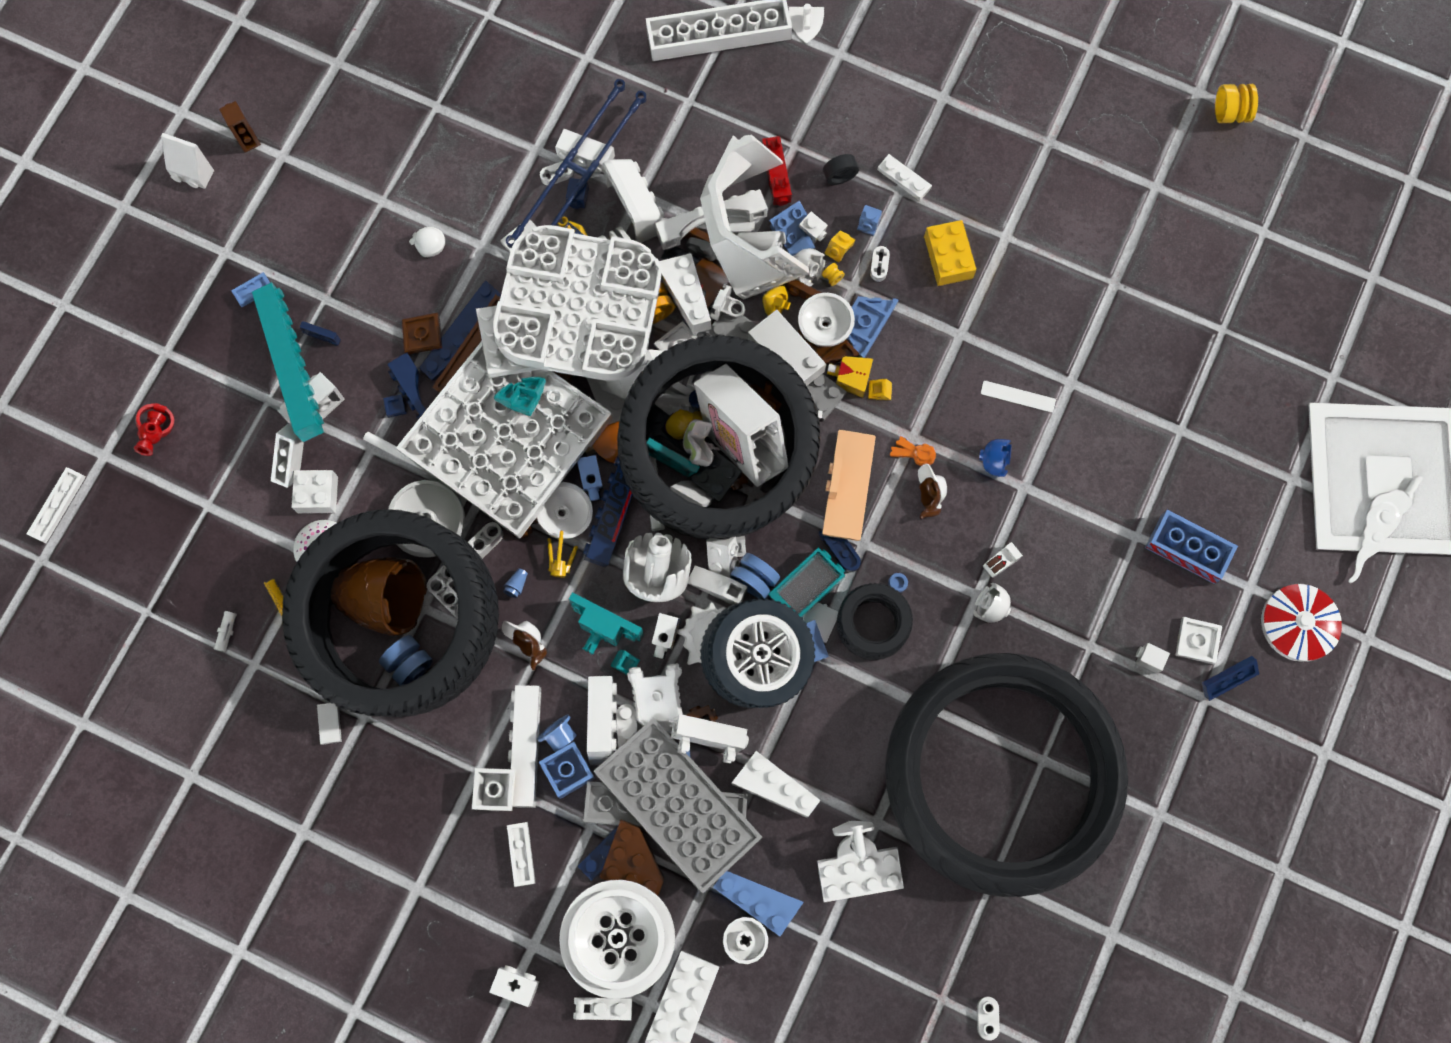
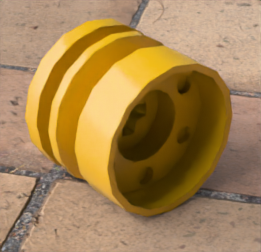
M1235 84L1220 85L1215 99L1217 122L1233 123L1235 119L1238 123L1253 122L1258 108L1256 86L1254 84H1240L1238 87Z

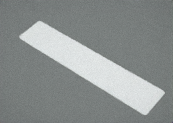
M989 381L983 382L981 394L1048 412H1053L1056 399Z

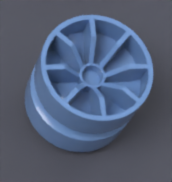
M411 635L399 639L379 659L380 665L388 673L395 671L392 678L399 686L408 684L421 677L433 663V659L425 650L418 651L420 645Z

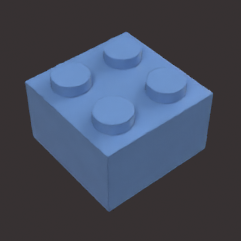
M575 742L539 761L556 795L560 799L587 784V781L591 782L595 779Z

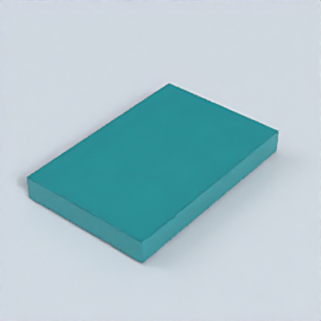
M651 438L646 440L649 456L686 477L697 473L698 465L692 464L686 458Z

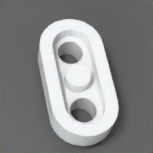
M983 997L977 1004V1029L979 1035L985 1040H994L999 1035L1000 1030L999 1005L991 997ZM987 1004H991L992 1010L990 1012H987L985 1010V1006ZM990 1025L992 1026L993 1030L991 1033L988 1034L986 1032V1027Z

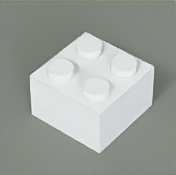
M294 470L292 508L297 513H336L338 476L333 470Z

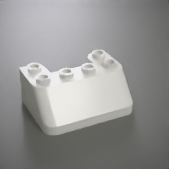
M610 159L603 162L606 185L608 188L613 186L634 225L636 241L642 243L657 236L655 223L663 219L664 213L660 206H656V198L653 192L648 191V183L645 177L640 176V168L637 162H633L631 159Z

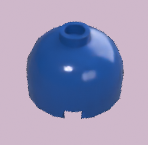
M995 439L987 443L984 450L981 449L979 460L983 461V467L986 472L998 477H1005L1008 470L1004 469L1007 464H1010L1012 447L1009 443L1011 440Z

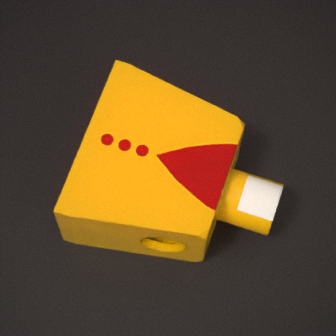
M844 356L841 366L829 364L827 374L836 376V384L845 391L863 398L873 359Z

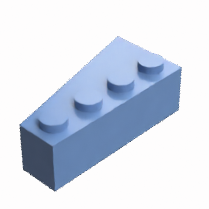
M728 871L718 879L713 887L778 936L782 935L803 904L800 900Z

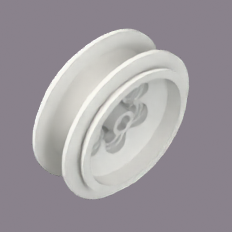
M609 880L598 883L582 892L568 908L560 930L561 956L572 978L587 991L601 997L614 999L637 995L651 987L663 975L671 961L675 946V929L672 917L664 902L654 892L640 884L626 880ZM626 912L632 916V921L628 925L623 924L621 921L622 914ZM603 916L611 918L612 923L608 928H604L601 925ZM635 930H643L645 936L642 941L634 939L633 933ZM621 933L623 935V942L616 944L613 936ZM597 935L601 936L604 940L600 948L595 947L593 944V939ZM628 949L636 951L637 957L634 961H629L626 958V951ZM608 952H613L616 955L614 964L606 962L605 956Z

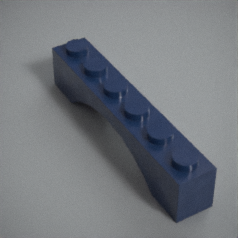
M405 353L388 363L391 369L388 373L393 381L398 380L400 383L397 386L403 396L407 394L410 399L407 403L412 411L417 410L419 415L416 417L419 420L426 411L419 394L420 373L408 353Z

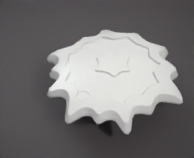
M712 602L709 603L706 609H700L695 606L691 607V618L685 620L686 625L684 628L677 630L678 634L685 637L683 646L689 651L688 665L697 662L702 663L700 659L702 637L705 635L708 625L712 623V619L718 613H721L722 610H725V607L717 609ZM739 652L735 655L736 659H739Z

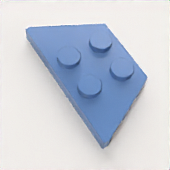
M857 297L852 306L855 318L854 327L847 340L857 350L860 358L867 356L898 304V299L881 300V298L875 297L871 299L868 297Z

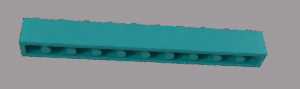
M271 282L252 291L293 431L302 442H305L324 433L322 427L324 421L317 411L319 405L313 398L315 393L308 382L310 377L307 371L304 370L306 364L299 354L301 348L295 341L297 335L293 328H291L293 322L287 314L289 310L282 299L284 294L280 288H276Z

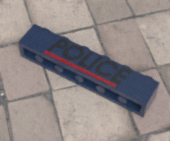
M618 454L613 464L616 466L615 472L610 473L607 483H610L609 489L604 490L601 498L604 501L603 506L598 508L595 518L598 519L596 526L592 525L589 536H591L590 543L585 544L582 553L585 554V561L602 567H607L633 495L623 476Z

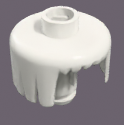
M646 533L643 539L639 535L635 540L629 542L625 552L623 580L632 594L650 602H666L677 598L684 592L688 584L692 559L685 544L681 545L679 539L675 538L673 543L671 535L665 534L663 536L662 533H656L653 537L652 533Z

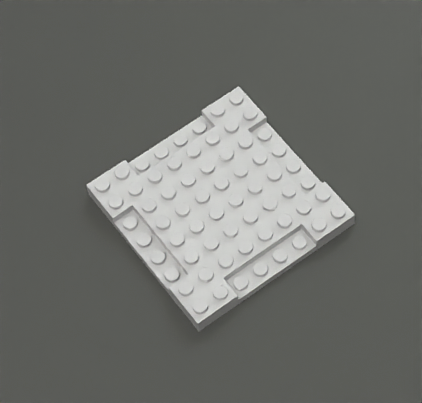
M481 341L396 449L520 539L543 510L542 506L586 449L588 447L591 448L614 417L610 411L549 370L541 369L489 378ZM541 377L546 380L540 400L531 416L516 412L494 400V396L510 383L514 385L522 382L523 378Z

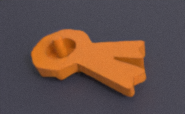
M900 436V440L896 441V446L898 447H891V457L913 458L919 466L924 464L931 465L936 459V452L933 446L925 443L914 446L902 436Z

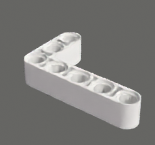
M488 523L468 543L474 549L478 543H484V547L481 550L475 549L483 559L503 539V531L497 523ZM497 529L498 533L496 536H489L491 530ZM444 565L429 579L427 588L458 620V598L456 592L452 589L455 586L454 581L451 577H447L448 570ZM442 583L440 590L433 591L435 584ZM450 596H455L454 603H446Z

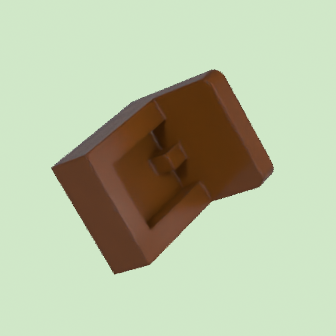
M700 705L693 707L689 710L690 713L687 714V716L699 719L708 716L710 721L713 722L718 720L715 709H710L709 705L702 708Z

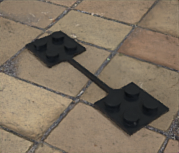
M654 404L647 417L645 439H654L657 435H662L688 456H691L682 446L663 433L662 428L670 415ZM712 449L711 451L714 454L712 463L707 467L698 465L697 473L690 480L720 502L743 471Z

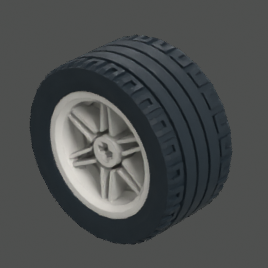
M752 599L729 606L712 619V623L708 625L705 635L702 637L703 641L700 645L702 646L700 649L702 663L700 664L703 667L702 671L705 674V679L708 680V684L712 686V689L719 696H722V699L734 705L747 708H769L786 703L794 698V695L799 694V691L807 684L808 678L811 677V672H813L815 643L812 640L811 630L807 627V623L804 622L803 618L798 615L797 611H793V608L788 607L786 604H781L779 601ZM764 631L768 632L767 639H764ZM744 634L749 635L747 642L742 639ZM776 647L781 650L779 655L773 653ZM762 651L763 656H757L756 652ZM737 652L740 653V660H737L735 657ZM768 666L773 668L772 673H769ZM749 668L753 669L754 674L752 676H749L747 674V670Z

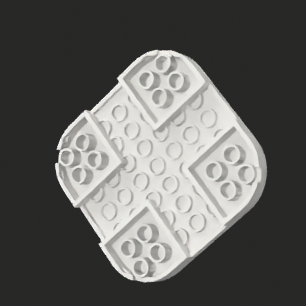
M551 225L532 228L531 232L518 237L510 252L507 274L493 321L494 337L499 350L510 361L532 368L605 381L619 380L631 375L641 366L647 353L661 284V267L658 259L654 257L647 246L634 240L613 236L611 240L575 234L574 229Z

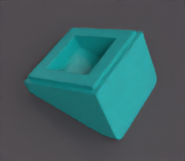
M620 649L610 666L627 675L629 669L637 667L640 660L625 650Z

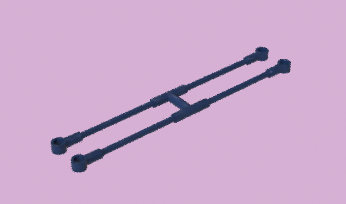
M617 79L614 82V88L608 95L607 101L575 147L565 157L555 172V176L521 225H518L513 234L506 237V244L509 248H512L515 241L524 231V227L557 179L562 176L568 167L582 175L577 183L576 189L551 223V226H556L578 192L584 188L600 164V160L631 115L636 112L641 104L646 102L647 98L644 91L636 93V99L630 106L629 112L598 157L592 161L586 170L572 162V160L609 104L615 100L619 92L625 90L624 80Z

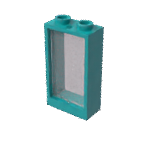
M818 547L768 594V599L786 604L788 607L793 608V611H797L798 615L803 618L806 613L844 580L845 570L838 563L835 565L830 560L831 556L826 550L822 551Z

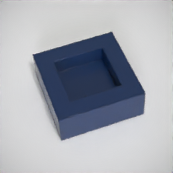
M402 394L383 398L388 418L407 414Z

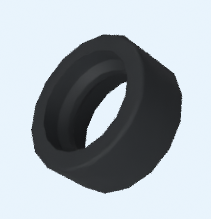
M843 154L829 160L824 165L823 172L828 184L839 185L853 179L858 174L859 167L853 155Z

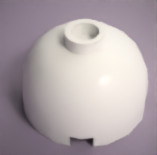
M811 248L803 249L793 257L808 267L810 273L796 280L812 286L814 284L812 283L815 277L819 279L824 270L825 260H823V256L825 255Z
M991 583L992 586L990 588L986 586L979 594L975 602L978 608L973 613L980 620L995 623L1009 615L1011 601L1009 594L1004 588L996 583Z

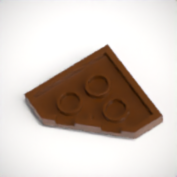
M620 820L600 878L607 881H631L646 887L658 896L664 881V875L658 867L649 844H647L640 826Z

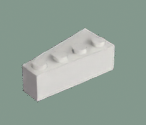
M692 254L659 261L661 280L672 296L674 303L681 311L692 333L710 330L711 319Z
M612 676L588 677L587 754L590 765H601L616 751L614 732H617V722L614 720V713H617V702L614 701V695H617V683H613Z
M757 751L732 782V785L806 818L809 817L820 802L817 797Z

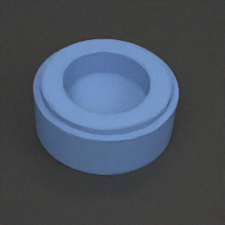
M895 573L889 578L888 585L902 593L908 586V580L905 575Z

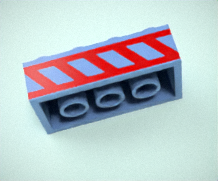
M1166 510L1160 516L1145 546L1146 549L1213 584L1222 580L1238 547L1169 510Z

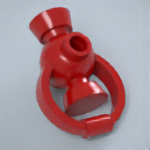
M155 403L147 404L139 409L135 422L140 441L134 446V450L141 455L152 456L153 445L172 431L174 416L167 406ZM149 409L155 410V411H148V412H147V421H148V422H145V423L141 424V422H140V416L142 415V413H144L145 411H147V410H149ZM162 413H166L169 417L170 425L162 431L160 425L166 420Z

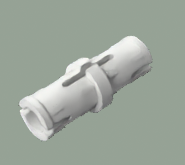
M224 611L221 626L217 629L219 633L213 648L214 650L227 651L230 635H233L234 632L232 628L237 616L236 613Z

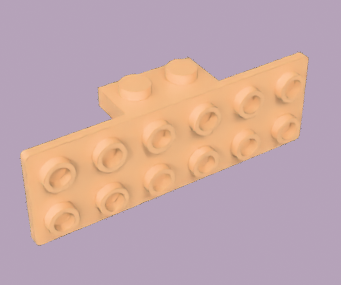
M845 430L838 431L833 463L830 462L828 474H831V480H827L825 490L829 493L822 532L824 536L854 541L861 540L875 435Z

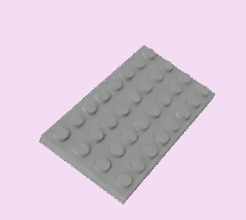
M654 718L593 771L702 894L762 839V836L695 762L687 754L678 753V744Z

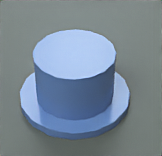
M565 715L555 721L538 736L537 740L539 742L546 740L554 752L567 746L577 736L567 723L571 717Z

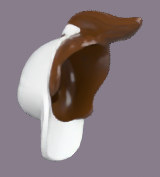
M924 464L918 470L921 502L925 506V509L920 514V519L939 515L941 513V502L947 494L945 478L935 475L930 465Z
M504 621L502 632L505 636L512 639L513 644L517 645L524 655L531 657L530 666L532 670H535L536 666L547 654L546 648L541 644L539 630L528 621L521 622L519 625Z

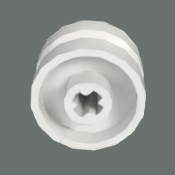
M742 917L735 919L727 926L724 932L723 945L725 952L732 960L742 964H750L758 961L764 955L768 947V936L766 929L760 922L753 918ZM742 937H748L749 943L743 944L741 941Z

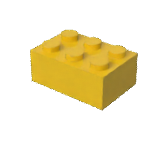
M963 220L927 227L924 238L937 285L941 286L973 279L976 273V266Z

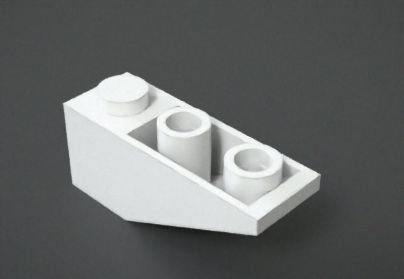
M698 566L694 567L688 579L689 585L731 605L742 602L747 592L746 585Z

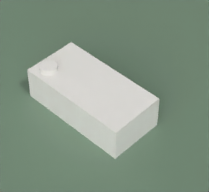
M775 310L748 332V340L759 343L780 355L800 375L806 386L825 372L826 363L778 310Z

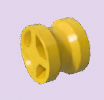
M836 263L830 264L822 272V277L828 279L831 286L839 283L845 276L843 271H839Z

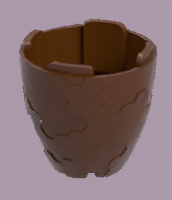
M396 557L367 560L341 569L338 573L339 576L334 578L330 593L331 601L335 604L336 609L352 621H355V623L370 630L393 636L408 633L416 627L423 607L424 595L427 593L425 575L414 561Z

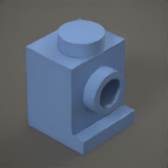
M865 205L857 230L874 236L882 211Z

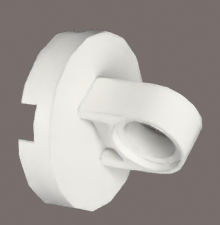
M724 284V290L720 289L712 307L716 309L715 313L710 314V318L716 321L719 320L722 313L734 318H740L745 313L743 303L730 297L732 287ZM734 304L741 305L742 310L739 314L732 313L731 308Z

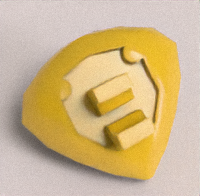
M776 286L763 295V307L768 316L775 310L782 314L784 309H789L791 303L787 302L788 294L784 286Z

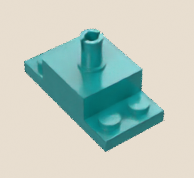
M573 592L569 597L571 607L574 608V612L582 615L578 623L581 629L591 634L582 648L584 651L594 655L601 640L616 646L622 634H625L624 637L633 642L635 640H642L644 633L641 627Z

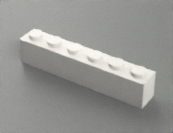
M515 685V691L511 693V702L514 703V710H511L510 722H513V730L509 732V742H512V750L508 752V762H511V770H515L512 807L536 808L539 746L537 738L540 726L541 688L540 686Z

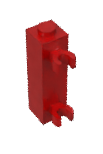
M780 136L763 138L762 144L783 161V164L767 170L773 206H784L791 203L792 193Z

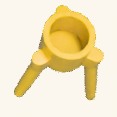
M562 530L559 534L557 560H554V563L551 538H548V571H550V576L565 578L566 573L570 574V567L578 546H574L568 563L565 565L566 562L561 561L564 533Z

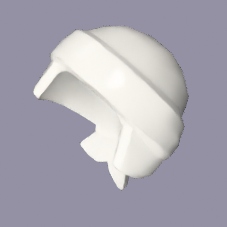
M436 227L420 229L412 235L413 238L409 241L411 245L415 244L421 256L427 258L438 255L445 246V237L442 231Z

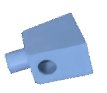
M592 455L579 458L577 462L584 492L588 491L590 501L600 500L599 489L603 488L597 457ZM592 477L595 478V482L590 484L588 480Z

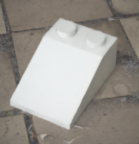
M162 133L161 139L165 165L171 178L177 182H186L194 188L201 187L205 189L214 169L198 146Z

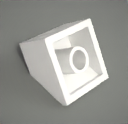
M475 768L472 809L512 811L515 770Z

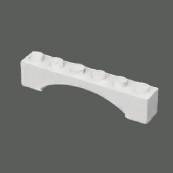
M760 189L756 191L750 190L740 196H731L728 200L724 201L727 217L747 218L750 222L767 217L768 208ZM697 207L688 213H679L669 219L663 218L655 223L656 232L663 250L681 245L680 240L689 231L705 223L702 207Z

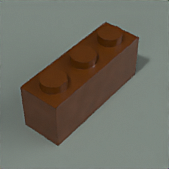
M236 101L228 103L219 109L229 129L245 153L261 145Z

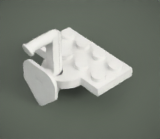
M848 821L832 829L835 836H848L840 842L837 848V857L817 860L824 902L904 889L897 847L877 850L872 840L863 835V832L874 829L872 822Z

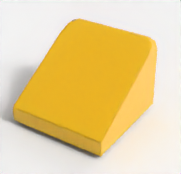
M888 379L869 381V399L891 400L892 383Z

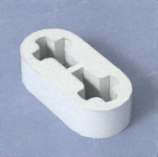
M563 161L547 166L540 171V178L543 184L548 185ZM567 167L568 172H564L555 184L570 179L574 171ZM549 173V175L551 176V178L548 179V178L546 177V174Z
M884 246L876 247L872 256L870 276L877 282L883 281L888 271L890 253ZM879 252L883 253L882 261H879ZM878 267H881V275H880V276L877 275V268H878Z

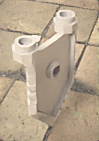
M678 663L667 665L666 675L644 677L641 667L629 669L627 675L633 687L636 720L643 727L654 718L670 735L674 718L679 714L683 715L682 707H680L679 686L677 685L682 669Z

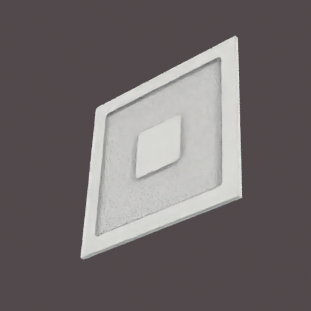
M1309 403L1316 550L1360 551L1364 540V529L1367 526L1365 517L1370 510L1372 501L1377 496L1394 490L1404 492L1414 477L1418 475L1423 480L1413 493L1410 509L1402 515L1399 525L1385 539L1382 548L1378 552L1451 555V408Z

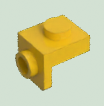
M840 230L830 240L825 254L840 262L844 254L853 246L855 239Z

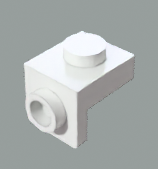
M810 212L799 224V228L812 238L813 244L817 240L821 241L827 234L825 231L828 225L813 212Z

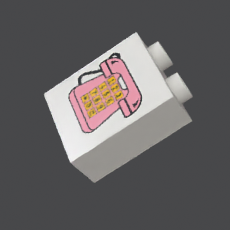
M727 364L714 371L704 373L699 380L694 382L702 420L712 423L708 437L743 471L756 487L788 468L780 415Z

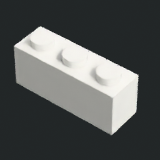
M563 129L555 146L557 156L564 160L582 135ZM587 137L572 161L581 167H589L606 144ZM609 147L600 160V164L595 172L604 173L603 162L614 159V147Z
M291 424L285 425L276 433L271 473L272 482L287 488L293 484L294 470H300L304 445V442L294 433Z

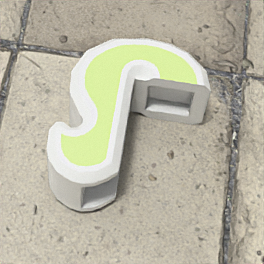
M695 419L690 422L685 431L683 446L684 450L691 454L689 460L692 464L707 467L713 461L714 454L705 442V437L708 436L712 427L710 422Z

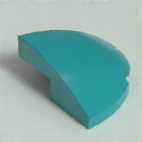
M541 377L523 378L522 382L514 385L510 383L503 387L494 396V400L516 412L531 416L540 400L546 380Z

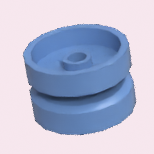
M746 553L740 560L742 567H735L730 577L746 585L749 594L758 599H765L770 593L768 586H775L780 576L766 562L753 554Z

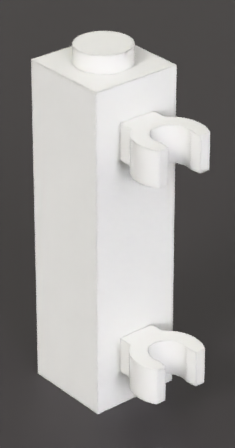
M681 714L673 720L671 738L680 740L678 753L686 754V751L689 752L690 742L724 749L723 762L731 764V761H735V752L742 751L748 745L747 729Z

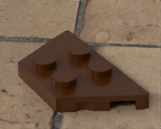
M826 322L822 324L825 327L829 326ZM800 329L798 330L800 336L826 365L842 362L844 356H859L857 350L847 340L835 346L822 347L808 341Z

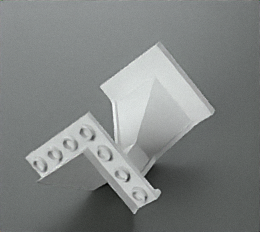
M752 135L743 136L740 140L732 136L715 172L708 176L700 197L711 247L735 294L742 299H747L810 274L805 264L778 245L765 251H760L730 231L722 196L723 191L727 187L783 164V161Z

